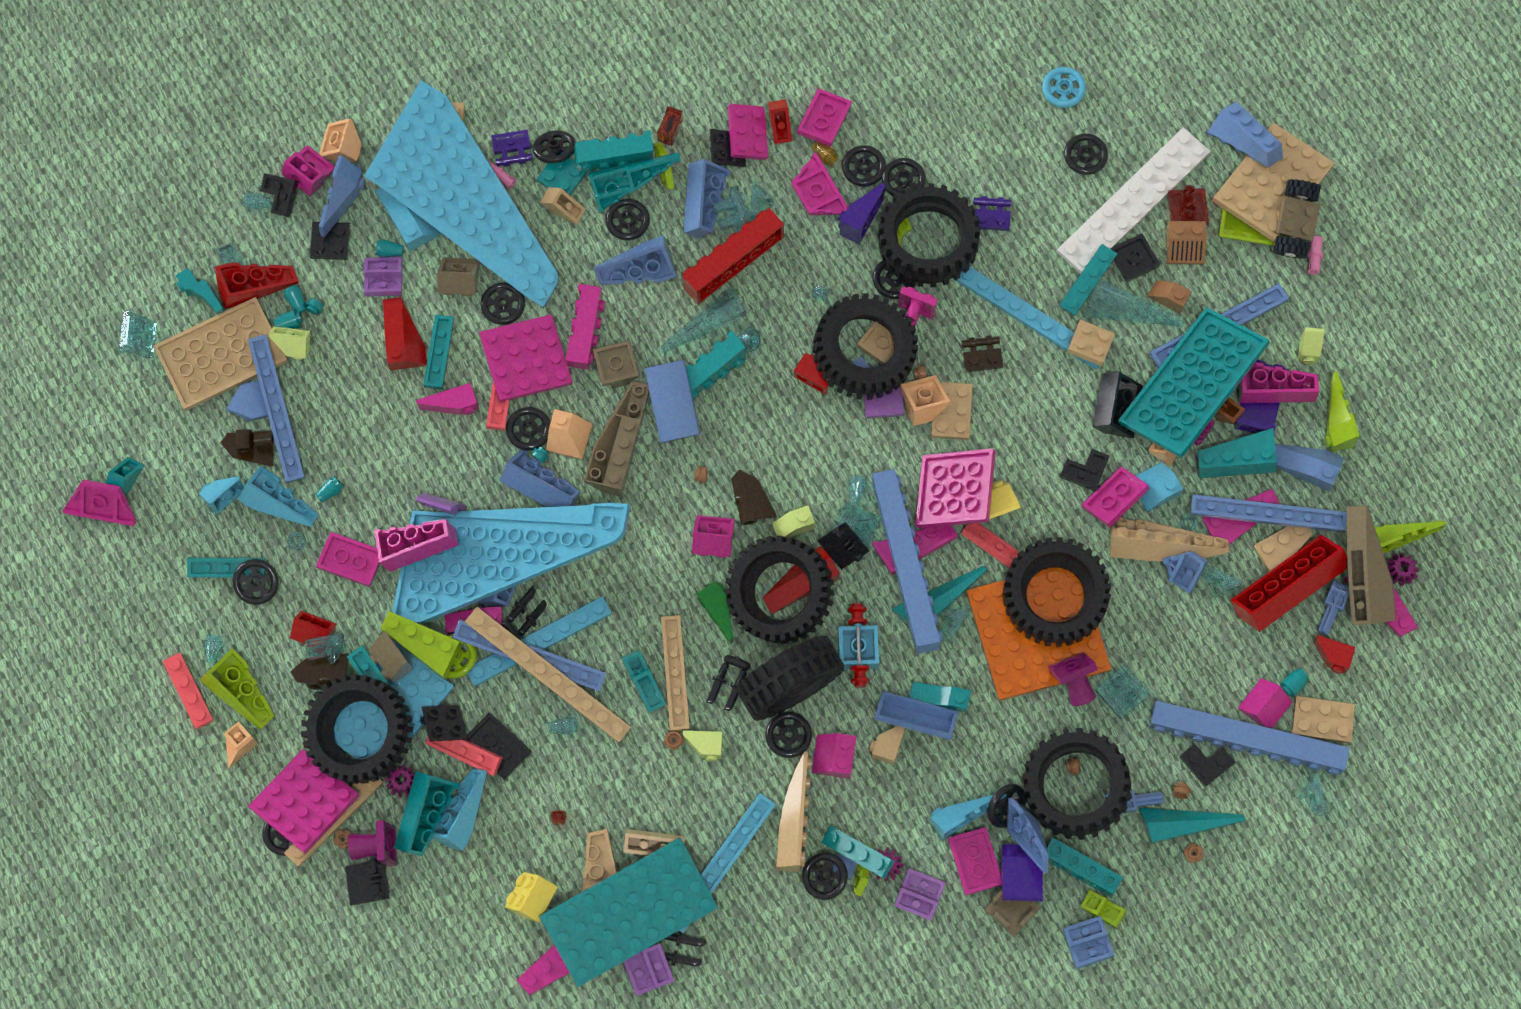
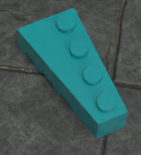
M651 130L644 131V135L636 136L635 133L627 134L628 137L621 139L612 136L602 142L600 139L575 142L574 159L576 171L601 170L651 159L653 154Z
M732 330L727 334L728 338L724 342L719 340L713 345L714 347L709 354L703 353L696 360L697 364H690L686 367L693 400L704 389L709 390L712 388L715 381L726 378L730 374L729 371L734 368L738 369L745 363L746 347Z
M1273 428L1198 451L1199 478L1276 473L1277 456Z
M416 771L394 848L406 853L423 856L434 835L433 830L436 824H440L443 818L441 815L446 805L449 806L452 800L451 795L454 790L458 789L460 783Z

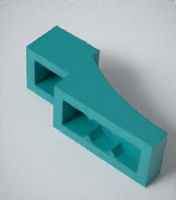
M189 268L176 275L178 279L176 285L181 293L185 291L187 296L193 295L201 299L217 315L224 312L205 279L197 282Z
M637 649L621 657L647 711L650 713L666 705L641 652Z
M913 681L909 698L966 713L971 690Z

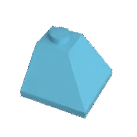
M1162 462L1136 475L1137 478L1149 486V490L1140 498L1147 512L1180 496L1183 491V487L1174 472Z
M236 476L206 484L202 487L199 495L217 515L239 497L244 486Z

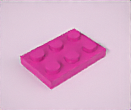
M818 88L797 130V134L831 147L849 112L852 101Z
M729 104L727 108L731 158L767 160L768 145L765 107Z
M1120 467L1082 504V508L1110 528L1149 490V486L1123 467Z
M330 532L316 564L317 569L367 587H371L380 566L377 548Z
M986 827L948 838L965 896L1002 886L1001 873Z

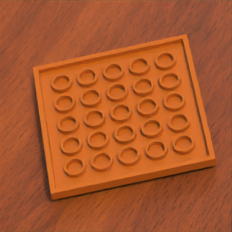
M1048 568L1038 572L1030 580L1027 587V600L1033 612L1040 618L1050 622H1063L1073 618L1081 610L1084 603V589L1079 579L1068 570ZM1005 580L966 590L999 701L1061 685L1050 674L1048 666L1083 652L1096 663L1098 669L1087 674V677L1112 670L1099 627L1096 630H1092L1091 635L1088 637L1084 636L1082 641L1078 643L1075 640L1069 646L1066 643H1063L1061 647H1056V643H1051V646H1045V641H1041L1038 644L1035 643L1036 638L1032 636L1030 640L1026 638V632L1022 631L1020 633L1017 630L1018 625H1013L1010 622L1011 615L1007 616V606H1004L1003 603Z

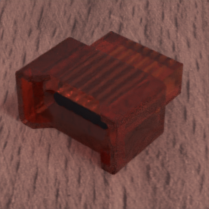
M670 106L666 108L664 118L657 130L658 141L670 146L674 144L683 122L682 110Z

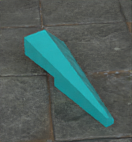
M679 153L588 172L599 213L605 211V208L618 202L619 199L628 193L631 194L659 173L668 170V167L676 162L679 163L681 161Z
M981 566L928 591V596L931 595L933 600L932 613H936L938 617L944 610H947L987 572V569ZM904 603L894 607L892 611L904 623L906 622L909 625Z
M1139 808L1150 845L1245 822V817L1241 814Z

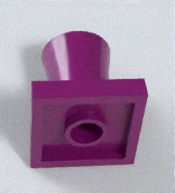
M1084 652L1048 666L1050 674L1061 685L1067 684L1070 705H1085L1096 698L1087 674L1098 669L1096 663Z
M384 820L376 821V834L350 833L348 836V852L351 860L355 861L377 856V861L389 867L397 866V851L394 848L396 827Z

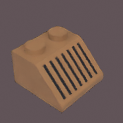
M1168 221L1166 228L1167 264H1205L1206 221Z

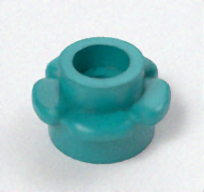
M311 298L309 302L305 303L308 306L306 308L307 311L311 314L322 313L323 304L318 300Z
M542 447L538 449L533 448L532 455L542 463L546 459L549 460L547 457L549 453Z

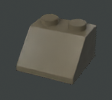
M443 257L437 272L438 293H443L444 295H475L478 287L480 261L468 258Z
M385 631L380 634L369 648L372 653L370 658L376 665L380 663L383 668L381 673L387 681L391 679L396 683L414 670Z

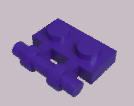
M528 130L491 135L494 155L502 154V158L495 159L496 166L503 165L507 167L509 164H526L527 161H533L532 153L524 154V150L531 149ZM518 151L519 155L508 157L507 153Z
M981 196V198L974 197L973 205H981L980 209H975V216L979 217L980 229L1009 231L1010 211H1003V207H1011L1010 199H1004V197L994 199L987 198V196ZM986 206H997V210H986Z

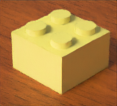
M523 872L517 878L513 892L508 895L505 908L524 919L540 922L539 915L545 912L558 887L539 875Z

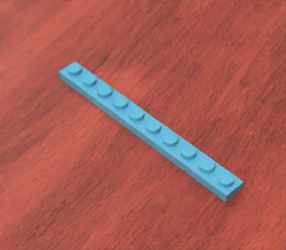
M969 266V270L966 273L961 271L960 278L956 282L1065 351L1068 350L1074 335L1073 331ZM1076 357L1095 370L1099 367V365Z

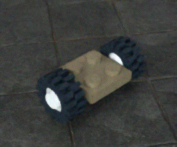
M1298 179L1287 180L1285 196L1282 198L1276 234L1284 235V237H1276L1274 253L1299 259L1307 258L1310 242L1314 239L1320 204L1313 203V201H1318L1321 185Z

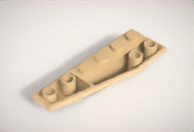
M1120 517L1111 526L1110 557L1163 561V558L1193 551L1203 558L1229 553L1227 539L1149 522L1143 519L1131 520Z
M804 751L795 769L782 808L776 871L800 872V867L805 866V852L802 851V847H806L807 832H803V828H807L808 816H804V808L809 807V796H805L806 789H810V777H807V769H811L812 758L808 757V752Z

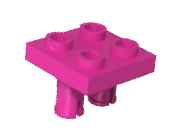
M902 286L898 307L908 310L905 319L907 317L911 318V327L916 325L920 315L933 320L938 300L930 294L924 295L912 287L906 288Z

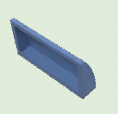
M685 360L645 368L660 443H669L699 435L700 429Z
M882 691L874 719L951 740L958 711Z

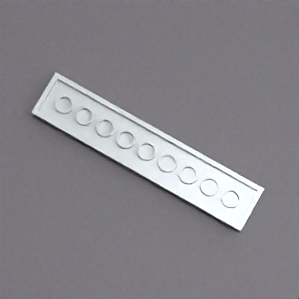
M1183 127L1074 232L1056 252L1081 274L1101 244L1108 248L1116 246L1210 154V150Z

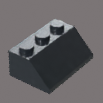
M1121 372L1102 374L1092 427L1105 434L1134 438L1135 432L1120 425L1118 420L1140 393L1143 385Z

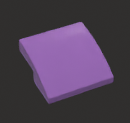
M402 257L365 258V297L402 296Z
M901 387L897 390L893 389L889 395L884 392L883 397L878 399L876 394H874L872 400H867V396L864 395L866 419L904 416Z
M429 493L421 494L416 498V501L423 506L452 515H457L458 511H466L467 506Z
M909 867L894 906L931 921L946 882Z
M661 943L649 947L623 962L636 996L674 982Z

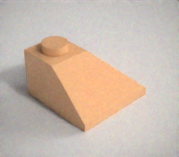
M350 118L327 125L319 153L323 158L337 162L340 155L351 163L358 160L362 144L354 123Z
M936 375L900 385L906 412L913 426L931 422L950 404V400Z
M554 409L549 426L546 451L583 460L593 424L573 413Z

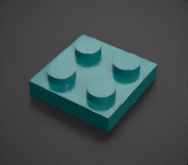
M569 158L560 163H548L536 180L546 188H562L571 196L588 172L576 171L575 161Z

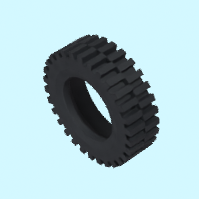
M863 293L862 299H859L858 294H853L851 301L848 296L843 298L842 303L839 300L836 301L833 308L830 306L826 314H823L814 336L812 353H815L813 357L814 363L818 362L817 371H823L821 377L824 381L828 378L830 379L828 385L831 388L836 384L838 386L837 392L841 394L844 389L848 391L846 396L850 398L853 393L857 394L856 399L862 400L863 395L867 396V400H872L874 394H876L877 399L882 398L884 392L887 395L891 394L893 389L897 390L901 383L905 382L917 357L918 345L916 344L918 342V335H914L916 332L915 325L910 327L911 318L907 317L904 319L906 314L904 309L902 308L898 312V304L894 302L892 306L888 305V298L884 297L883 302L878 301L879 295L874 294L873 298L869 299V293ZM856 319H865L878 322L885 327L894 338L895 347L891 358L883 365L875 368H863L851 363L843 355L839 345L840 332L848 322Z
M777 535L776 538L768 536L766 540L761 538L756 540V545L750 543L747 545L749 549L747 552L744 550L739 552V555L742 556L740 560L736 558L733 560L732 563L736 565L735 568H729L728 573L732 574L731 579L726 578L725 583L729 585V589H725V594L730 598L726 599V603L732 607L729 610L731 615L736 617L734 620L737 624L742 625L741 628L765 641L787 644L788 641H799V637L805 639L808 637V632L814 633L817 630L815 628L817 624L821 626L824 623L822 617L823 615L828 617L830 612L826 609L828 606L832 607L833 605L830 596H834V590L831 589V586L834 585V580L829 577L832 573L826 567L828 565L827 562L812 547L788 536L787 538ZM777 563H791L798 566L806 574L810 585L809 599L803 610L796 616L784 620L773 619L764 614L759 608L755 597V587L758 578L768 567Z
M1051 537L1046 538L1045 543L1038 540L1035 546H1032V544L1026 546V550H1021L1017 558H1014L1004 582L1003 603L1004 606H1007V616L1011 615L1010 622L1013 625H1018L1017 630L1020 633L1022 631L1026 632V638L1030 640L1032 636L1036 638L1035 643L1038 644L1041 641H1045V646H1051V643H1056V647H1061L1063 643L1069 646L1073 644V641L1076 640L1078 643L1082 641L1084 636L1088 637L1091 635L1092 630H1096L1102 621L1110 601L1111 583L1108 584L1109 574L1104 573L1106 569L1104 563L1099 564V556L1093 557L1091 555L1093 550L1089 547L1085 551L1082 549L1084 544L1079 542L1077 546L1073 545V540L1069 538L1067 543L1062 542L1063 537H1057V540L1052 542ZM1047 568H1062L1068 570L1079 579L1084 589V603L1077 615L1067 621L1050 622L1040 618L1033 612L1027 600V587L1030 580L1038 572Z
M351 674V677L343 675L340 676L341 680L334 678L330 680L332 685L325 683L321 686L324 690L323 692L316 691L313 694L317 697V700L310 699L308 705L312 706L310 711L306 709L303 715L308 716V720H302L301 726L307 727V731H301V737L307 738V741L302 742L304 748L310 749V751L306 752L307 756L314 759L312 761L313 765L320 767L319 770L322 773L328 774L327 776L354 784H358V782L366 784L369 781H378V777L385 778L389 775L387 773L388 770L394 771L397 768L394 765L395 762L402 763L404 760L400 756L401 753L407 754L409 751L408 748L404 747L405 743L412 742V738L407 737L408 732L413 733V727L408 726V722H413L412 716L406 714L410 709L407 705L403 704L405 699L397 695L399 692L391 688V685L366 675ZM359 701H367L377 705L383 711L388 723L386 739L381 749L366 759L347 757L340 751L334 738V726L338 715L348 705Z

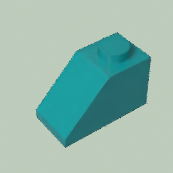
M127 457L108 472L106 484L120 486L124 495H126L143 470L144 464Z

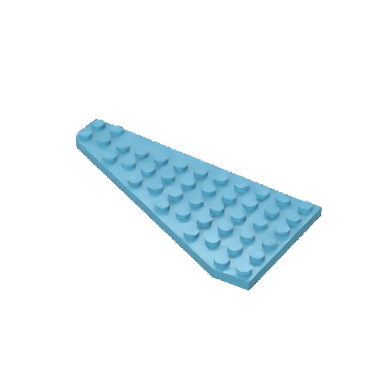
M420 81L364 177L383 188L527 298L545 307L558 286L559 276L557 270L448 96Z
M596 503L582 506L458 511L457 515L446 512L412 511L410 524L415 526L422 525L423 522L446 519L456 529L459 545L401 567L393 613L423 625L614 545L626 533L631 506L622 503Z

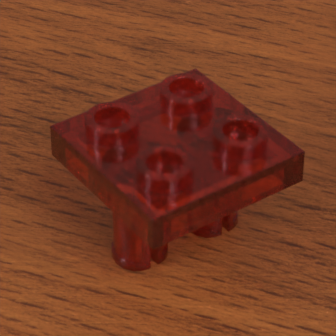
M1187 185L1183 190H1168L1170 221H1206V226H1208L1209 219L1205 188L1195 189L1194 186Z

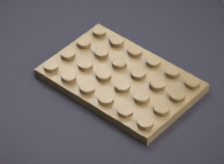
M1273 123L1268 131L1282 143L1283 159L1270 167H1266L1247 155L1213 197L1212 202L1275 242L1276 237L1280 235L1276 234L1282 198L1285 196L1287 180L1298 179L1320 184L1333 168L1335 162Z
M256 297L153 345L185 411L258 377L248 339L266 334L275 368L288 362L282 350L269 337V332L272 328Z

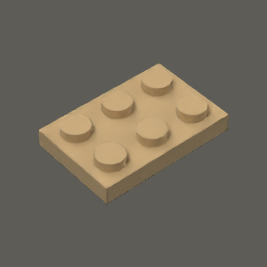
M940 382L950 400V404L932 420L931 438L969 440L972 384Z
M1296 696L1292 734L1350 744L1352 742L1355 704Z

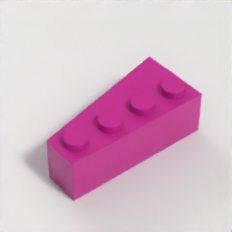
M579 284L580 300L576 299L575 315L577 317L572 319L571 333L573 335L569 336L565 361L568 367L589 370L590 364H593L595 359L592 352L593 347H597L599 336L596 333L597 329H601L602 318H600V314L605 310L606 301H603L601 287Z
M1256 362L1238 384L1239 402H1316L1319 394L1318 375L1297 370L1288 371L1278 366H1275V368L1263 366V363Z
M446 519L423 522L422 525L416 526L410 524L402 528L390 527L389 530H374L379 563L389 572L459 545L456 529Z

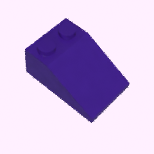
M880 184L849 205L846 211H842L838 226L841 236L860 245L885 199L886 184Z
M1002 844L1000 861L1002 900L1043 902V871L1019 845Z

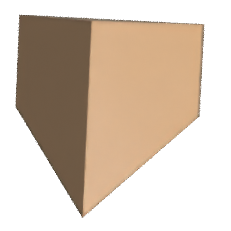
M239 721L223 734L226 737L228 769L258 744Z

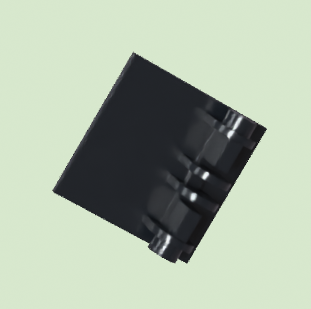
M710 129L712 162L720 166L728 165L746 168V159L731 158L729 131Z
M846 522L817 540L841 570L854 561L859 562L863 558L862 556L870 551Z
M459 705L422 707L423 716L420 717V723L426 726L429 741L467 740Z
M371 859L367 863L345 866L350 906L390 899L385 864L377 861V859Z

